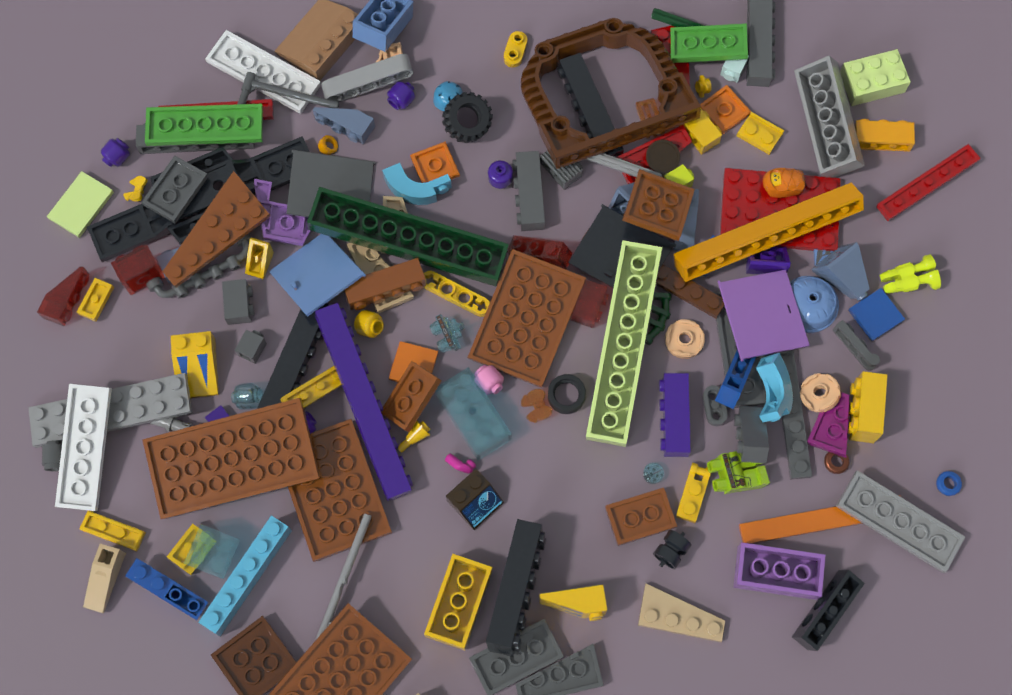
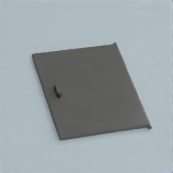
M298 150L291 151L293 159L287 215L309 217L319 187L370 202L374 161Z

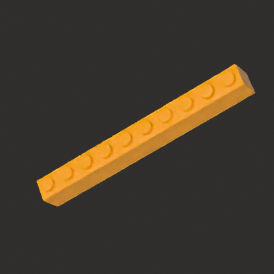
M852 182L676 252L673 254L675 268L684 281L687 282L864 210L863 194Z

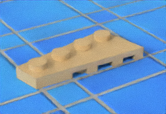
M347 243V248L354 263L365 274L390 267L376 250ZM408 291L401 297H390L382 303L374 304L379 314L414 299V295Z
M645 583L638 626L722 642L725 620Z

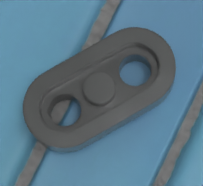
M715 385L705 389L703 403L708 423L712 426H721L727 419V409L725 405L709 398L711 394L717 397L720 387ZM713 414H718L720 418L714 419Z

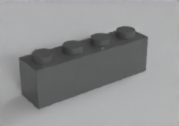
M539 151L516 152V159L512 160L513 171H517V177H514V189H518V195H515L516 207H520V213H516L517 225H521V231L545 230Z

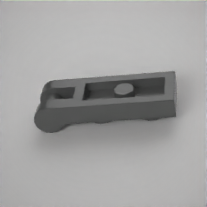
M843 320L836 324L833 332L866 370H873L880 362L879 356L871 354L867 349L866 343L854 334V329L850 324L845 323Z

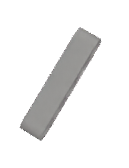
M399 54L327 79L322 82L321 86L325 99L341 102L407 79L413 75L409 56L407 54Z

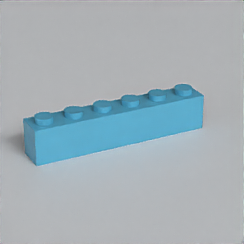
M272 515L270 516L198 623L218 636L222 635L292 530L289 526Z

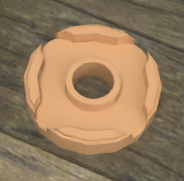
M681 319L671 324L665 334V345L668 351L680 359L695 357L702 350L705 343L703 330H701L696 322L687 319ZM681 335H688L690 342L682 343L679 337Z
M813 374L807 377L801 385L800 398L804 406L814 412H826L832 409L841 397V388L837 380L829 374ZM818 389H825V393L822 396H816L815 392Z

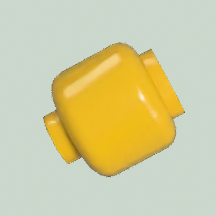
M368 310L359 312L354 320L356 333L368 338L377 337L384 327L382 317Z

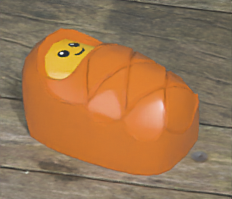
M775 168L765 173L763 185L770 197H791L803 192L805 177L803 171Z

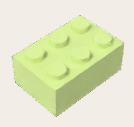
M898 49L845 62L840 70L851 106L905 93L911 83Z

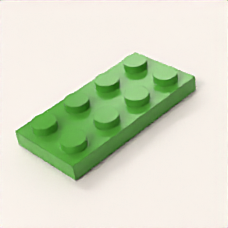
M747 23L672 27L671 59L673 63L748 59Z

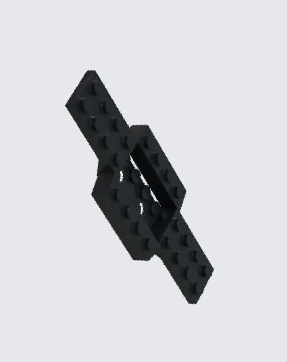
M303 136L249 159L233 160L228 152L221 147L187 161V163L207 173L208 178L178 221L208 208L220 191L215 190L213 185L217 181H222L225 184L233 171L255 197L254 179L272 182L271 191L289 184L293 159L291 151L310 152ZM162 172L154 176H151L152 186L157 181ZM140 204L87 226L98 256L103 263L169 234L181 245L203 213L174 225L172 221Z

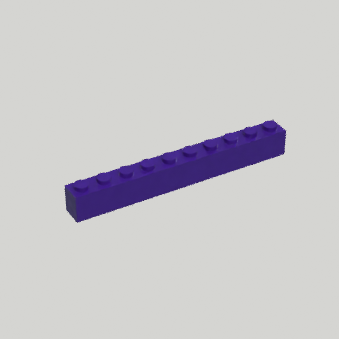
M338 303L316 310L315 318L386 500L388 502L411 492L413 483L410 475H406L403 468L406 465L403 457H398L396 449H398L395 437L391 438L388 430H391L387 418L383 419L381 413L384 411L381 401L376 400L374 396L376 389L373 381L369 382L367 378L369 371L366 363H361L359 358L362 354L358 344L354 345L352 340L354 337L351 326L347 327L346 312L344 308L339 307Z

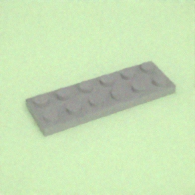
M855 471L836 505L840 510L942 573L947 572L965 539V536L859 471Z

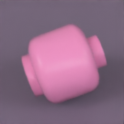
M483 365L475 372L474 383L485 395L492 393L495 395L502 390L504 377L494 366Z

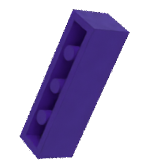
M664 373L662 380H659V392H663V399L659 400V410L663 411V419H660V431H663L664 437L660 439V451H664V457H689L691 453L689 373Z

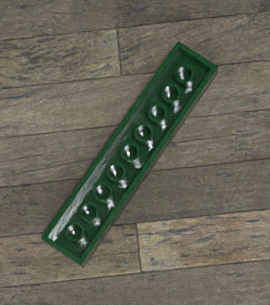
M323 187L318 188L307 220L308 230L406 260L418 258L420 264L495 287L497 286L509 244Z

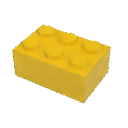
M863 371L856 377L854 383H851L850 395H853L849 407V414H851V422L848 424L849 440L874 444L883 435L887 374Z

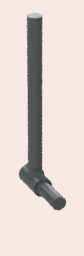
M252 72L246 73L238 104H246L249 94L255 91V89H260L328 108H339V102L259 82L257 75Z

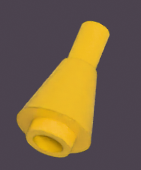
M423 420L421 422L416 421L410 433L407 434L406 439L398 445V450L403 453L411 444L413 445L430 436L428 431L431 429Z

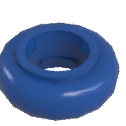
M945 471L939 474L936 485L940 493L946 496H953L960 492L962 481L955 472ZM945 478H950L954 482L953 489L945 486Z

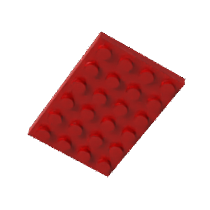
M725 168L720 235L840 187L841 178L804 175L805 187L801 194L776 198L770 197L764 188L763 177L766 171ZM839 220L776 246L814 251V249L838 250Z

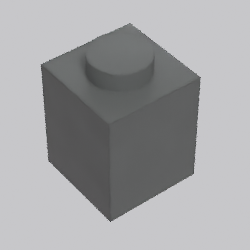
M245 330L235 348V352L239 357L256 364L267 344L263 338L264 335L255 330L252 332Z

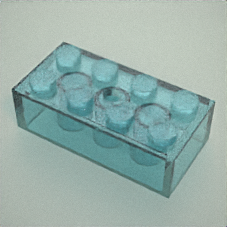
M469 367L438 386L435 391L436 397L477 461L512 440V433ZM476 411V414L471 415L469 412Z

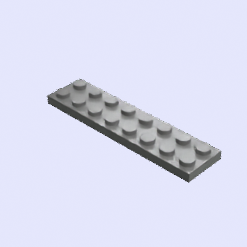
M181 373L112 389L107 432L191 414L192 407L187 374ZM67 399L28 407L33 447H42V445L47 444V441L54 440L59 441V443L63 441Z

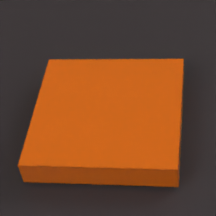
M728 85L700 104L701 109L709 114L712 123L721 129L722 135L747 118L751 113L750 109Z
M446 141L410 155L421 183L432 181L446 174L449 175L451 180L460 177Z
M400 341L389 380L399 382L411 361L432 374L438 351Z

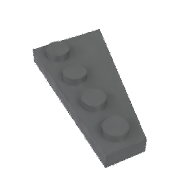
M594 644L515 684L518 695H569L604 686Z

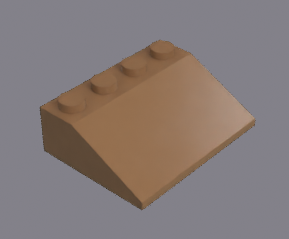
M318 0L274 52L299 70L321 81L355 40L353 38V20L358 14L348 7L329 0Z

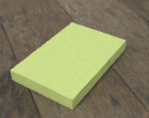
M81 171L47 215V218L80 238L87 229V226L91 224L113 195L114 191Z

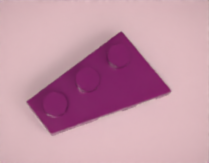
M841 392L839 402L832 409L819 413L808 438V445L847 458L850 395Z

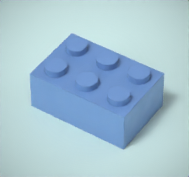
M370 0L353 20V38L386 52L413 18L414 1Z

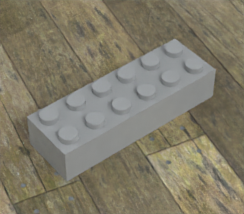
M827 56L794 70L820 174L826 178H835L864 167L865 164L838 62L831 56Z

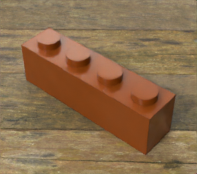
M418 258L366 274L365 277H361L346 288L344 292L350 310H361L366 305L372 303L379 304L390 297L398 298L411 290L413 292L419 291L426 286V279Z

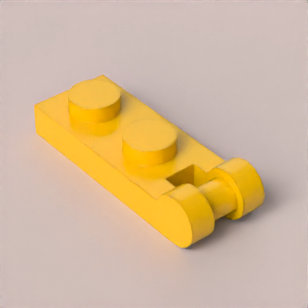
M692 462L675 517L696 523L711 474L707 467L702 468ZM695 474L703 476L702 480H695Z

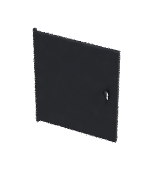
M602 204V209L568 262L614 288L622 240L662 247L658 271L672 248L676 247V244L650 230L622 221V214Z

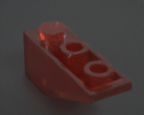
M513 235L507 251L510 255L512 249L565 270H567L568 262L573 254L564 242Z
M80 266L45 295L37 313L43 319L65 326L72 316L74 305L80 300L83 287L88 284L90 274L87 270Z

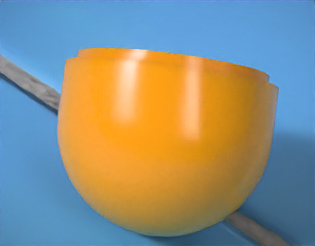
M326 135L319 140L318 149L322 154L331 155L338 150V143L334 137ZM326 142L332 143L333 149L328 148Z

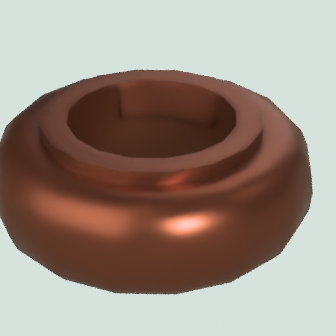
M828 452L824 458L825 467L833 474L844 473L849 467V457L847 455V458ZM832 457H839L842 460V465L840 467L834 466L831 462Z

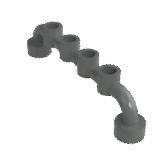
M248 233L236 242L238 246H243L241 253L228 257L226 261L211 266L203 273L193 275L191 279L185 281L177 288L173 286L170 290H163L164 283L162 279L156 277L146 283L149 291L155 292L162 298H170L175 295L178 298H183L189 294L187 289L193 286L196 289L204 287L207 284L206 279L212 277L214 280L223 277L225 269L229 267L231 271L239 269L242 266L240 262L247 258L251 236Z

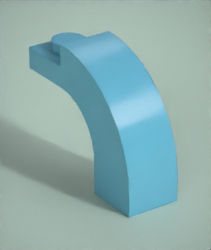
M400 163L382 170L385 182L391 192L396 197H403V200L410 204H433L437 202L436 194H444L452 188L451 179L448 174L426 183H418L406 176Z
M780 353L763 357L756 367L766 390V403L759 417L763 423L767 421L775 422L783 415L790 414L793 404L792 385L787 367Z

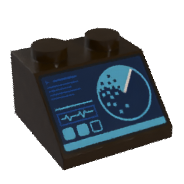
M477 469L446 495V501L473 530L478 528L504 504V501L493 486Z

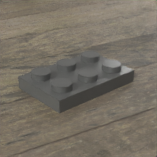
M174 156L141 203L176 224L207 180L208 175L179 157Z

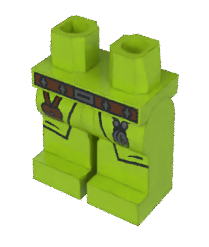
M737 451L720 454L717 458L707 463L710 473L718 472L719 479L712 481L714 491L724 492V495L760 489L770 483L765 465L760 466L763 463L741 462V454L737 453Z

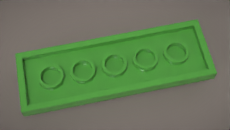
M262 104L146 107V146L263 142Z

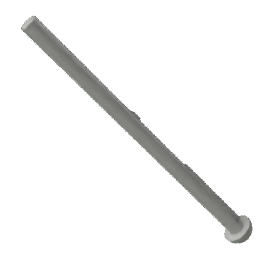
M364 513L316 639L331 623L341 598L343 587L348 583L349 574L372 518L368 514Z

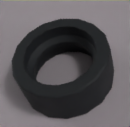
M563 374L557 376L548 387L549 404L555 411L561 414L575 413L585 402L586 389L584 383L574 375ZM570 383L577 388L579 395L574 404L562 405L556 400L555 390L559 385Z

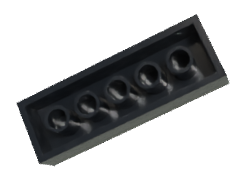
M517 519L486 639L490 652L514 657L515 651L519 652L521 645L520 630L524 631L527 620L525 618V610L529 611L532 600L530 598V590H534L536 585L535 570H539L541 565L540 550L544 551L546 545L542 524Z

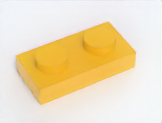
M94 278L77 313L96 322L114 286Z

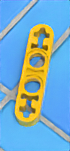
M434 271L424 272L425 279L433 277L435 283L430 282L427 284L426 280V286L423 288L476 316H485L490 304L488 299ZM450 285L453 290L451 293L445 294L442 292V287ZM462 294H468L470 296V300L466 303H462L459 300V296ZM474 298L476 299V304L482 305L484 303L486 310L482 309L479 311L478 306L473 303Z

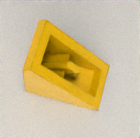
M250 238L245 274L261 279L265 278L274 254L270 243Z

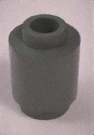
M47 441V444L42 445V466H44L45 471H59L62 444H59V441Z

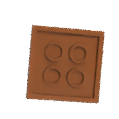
M639 169L622 221L679 241L695 189Z

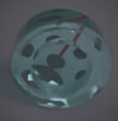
M657 463L646 465L643 471V477L646 482L657 484L662 480L664 470L661 465Z

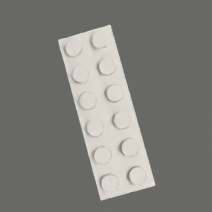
M227 30L205 58L207 63L241 82H244L247 72H252L257 75L259 82L313 96L321 86V82ZM256 89L300 114L309 103Z
M69 384L55 507L98 511L112 388Z

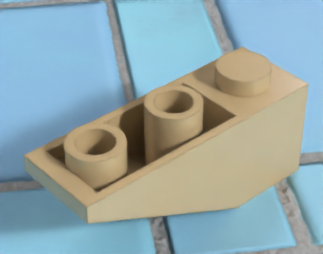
M99 544L92 563L83 605L84 608L100 613L105 612L123 563L125 552L114 547Z

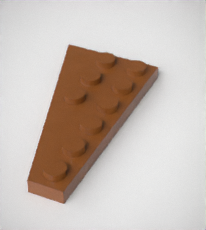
M234 171L162 271L175 288L271 217Z

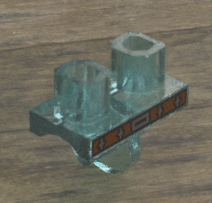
M442 314L436 316L437 321L429 327L433 335L437 336L443 333L445 337L437 342L439 350L446 352L451 349L455 351L461 349L457 338L462 337L461 330L465 328L462 322L457 323L455 318L449 322L448 317H443Z

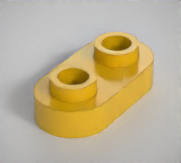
M515 31L509 36L504 51V63L508 67H518L522 63L527 47V36L523 32Z

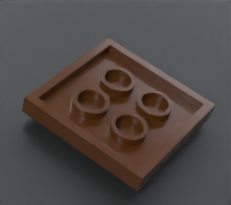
M261 616L211 654V657L238 695H265L281 681L296 663L264 616Z

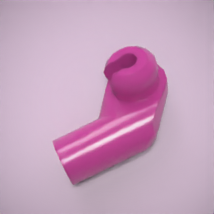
M451 453L445 458V462L454 469L467 474L472 473L473 469L476 468V464L471 459L464 463Z

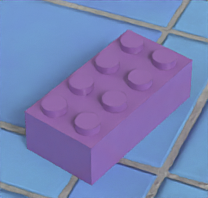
M741 542L737 548L733 588L818 600L822 597L825 555Z

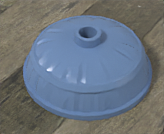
M801 276L790 281L805 332H819L829 327L834 322L839 311V300L832 286L823 279L814 276ZM809 296H815L816 300L812 301Z

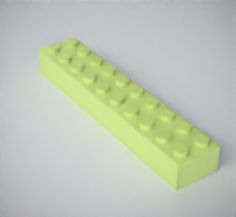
M622 240L586 440L626 447L662 247Z

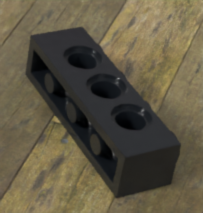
M838 570L822 593V597L816 601L792 635V638L805 649L818 651L865 583L850 570Z

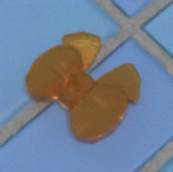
M541 389L530 391L521 400L522 407H534V410L526 416L530 422L537 423V420H545L552 415V408L546 406L544 402L545 391Z

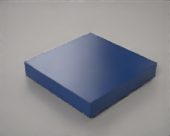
M882 288L848 310L871 341L876 340L905 320Z

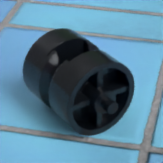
M669 530L664 537L665 544H660L656 548L653 555L661 562L659 564L660 567L666 565L675 570L681 562L680 555H685L692 544L684 537V532L679 534L674 530Z

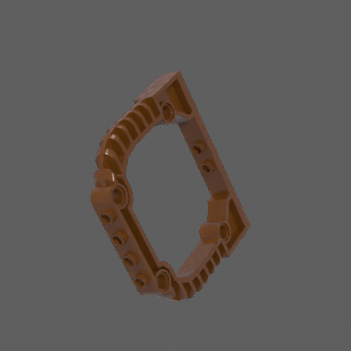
M618 18L599 21L587 27H582L538 43L534 49L535 54L530 58L522 72V95L539 128V134L556 169L700 118L701 106L682 72H678L664 44L655 34L649 33L647 29L635 28L633 24H623ZM601 46L609 49L629 46L639 51L645 57L659 82L658 101L661 103L659 113L651 118L633 122L628 126L616 128L611 132L589 139L587 133L571 128L567 117L556 115L541 86L542 76L555 70L559 65V60L572 55L584 53Z

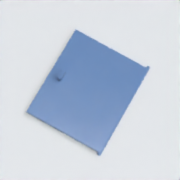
M324 234L317 236L269 271L307 317L361 277L366 276L330 236Z

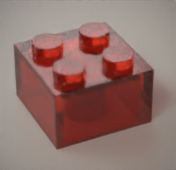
M147 244L138 246L127 255L118 256L115 261L111 262L120 282L130 295L146 288V283L153 278H165L156 257Z

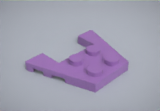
M254 179L256 198L271 216L261 223L263 239L303 246L311 231L308 230L307 226L309 217L287 215V204L269 201L272 182Z

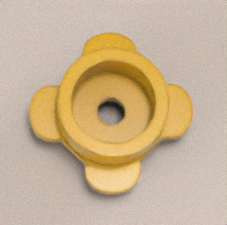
M700 75L699 80L695 83V90L699 93L700 98H703L704 94L711 92V81L705 78L704 75Z

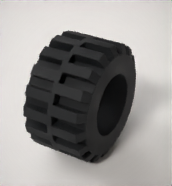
M463 92L461 95H456L444 108L442 117H444L442 123L446 127L444 130L446 133L449 132L451 134L450 137L452 139L456 138L457 142H475L484 136L491 127V119H493V114L490 113L492 110L491 106L488 107V101L486 99L483 101L481 99L482 96L479 94L476 96L474 92L469 94ZM460 108H470L476 113L477 125L475 127L466 128L459 123L457 112Z

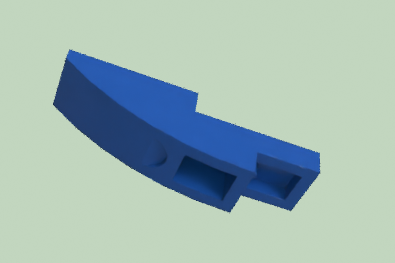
M136 558L125 577L195 620L199 618L208 604L206 600Z

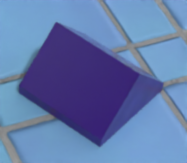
M774 246L746 257V274L760 275L781 270L788 272L791 262L787 248Z

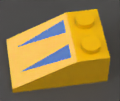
M212 332L171 335L174 375L187 374L190 398L219 395L216 342Z
M603 585L539 595V604L581 618H589V621L601 620L607 612Z

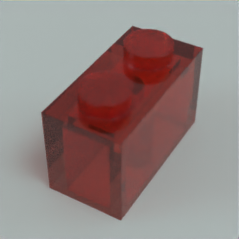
M585 279L572 312L571 321L594 328L595 323L600 322L603 314L600 311L601 306H606L609 294H606L607 286Z

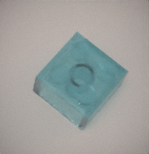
M200 524L183 564L224 579L240 539Z

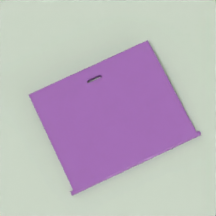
M786 270L724 282L717 281L741 362L748 358L809 346Z

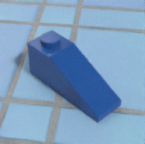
M737 349L715 399L716 402L734 409L756 357L744 359L741 362Z

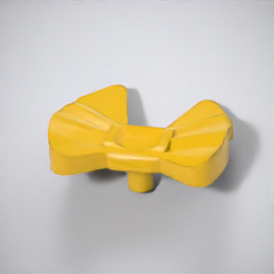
M137 176L130 180L129 183L135 186L133 192L124 193V198L127 201H141L142 194L144 193L143 189L148 180L143 176Z

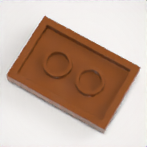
M411 361L384 404V411L381 413L410 433L442 380Z
M664 487L605 505V510L618 546L677 528Z

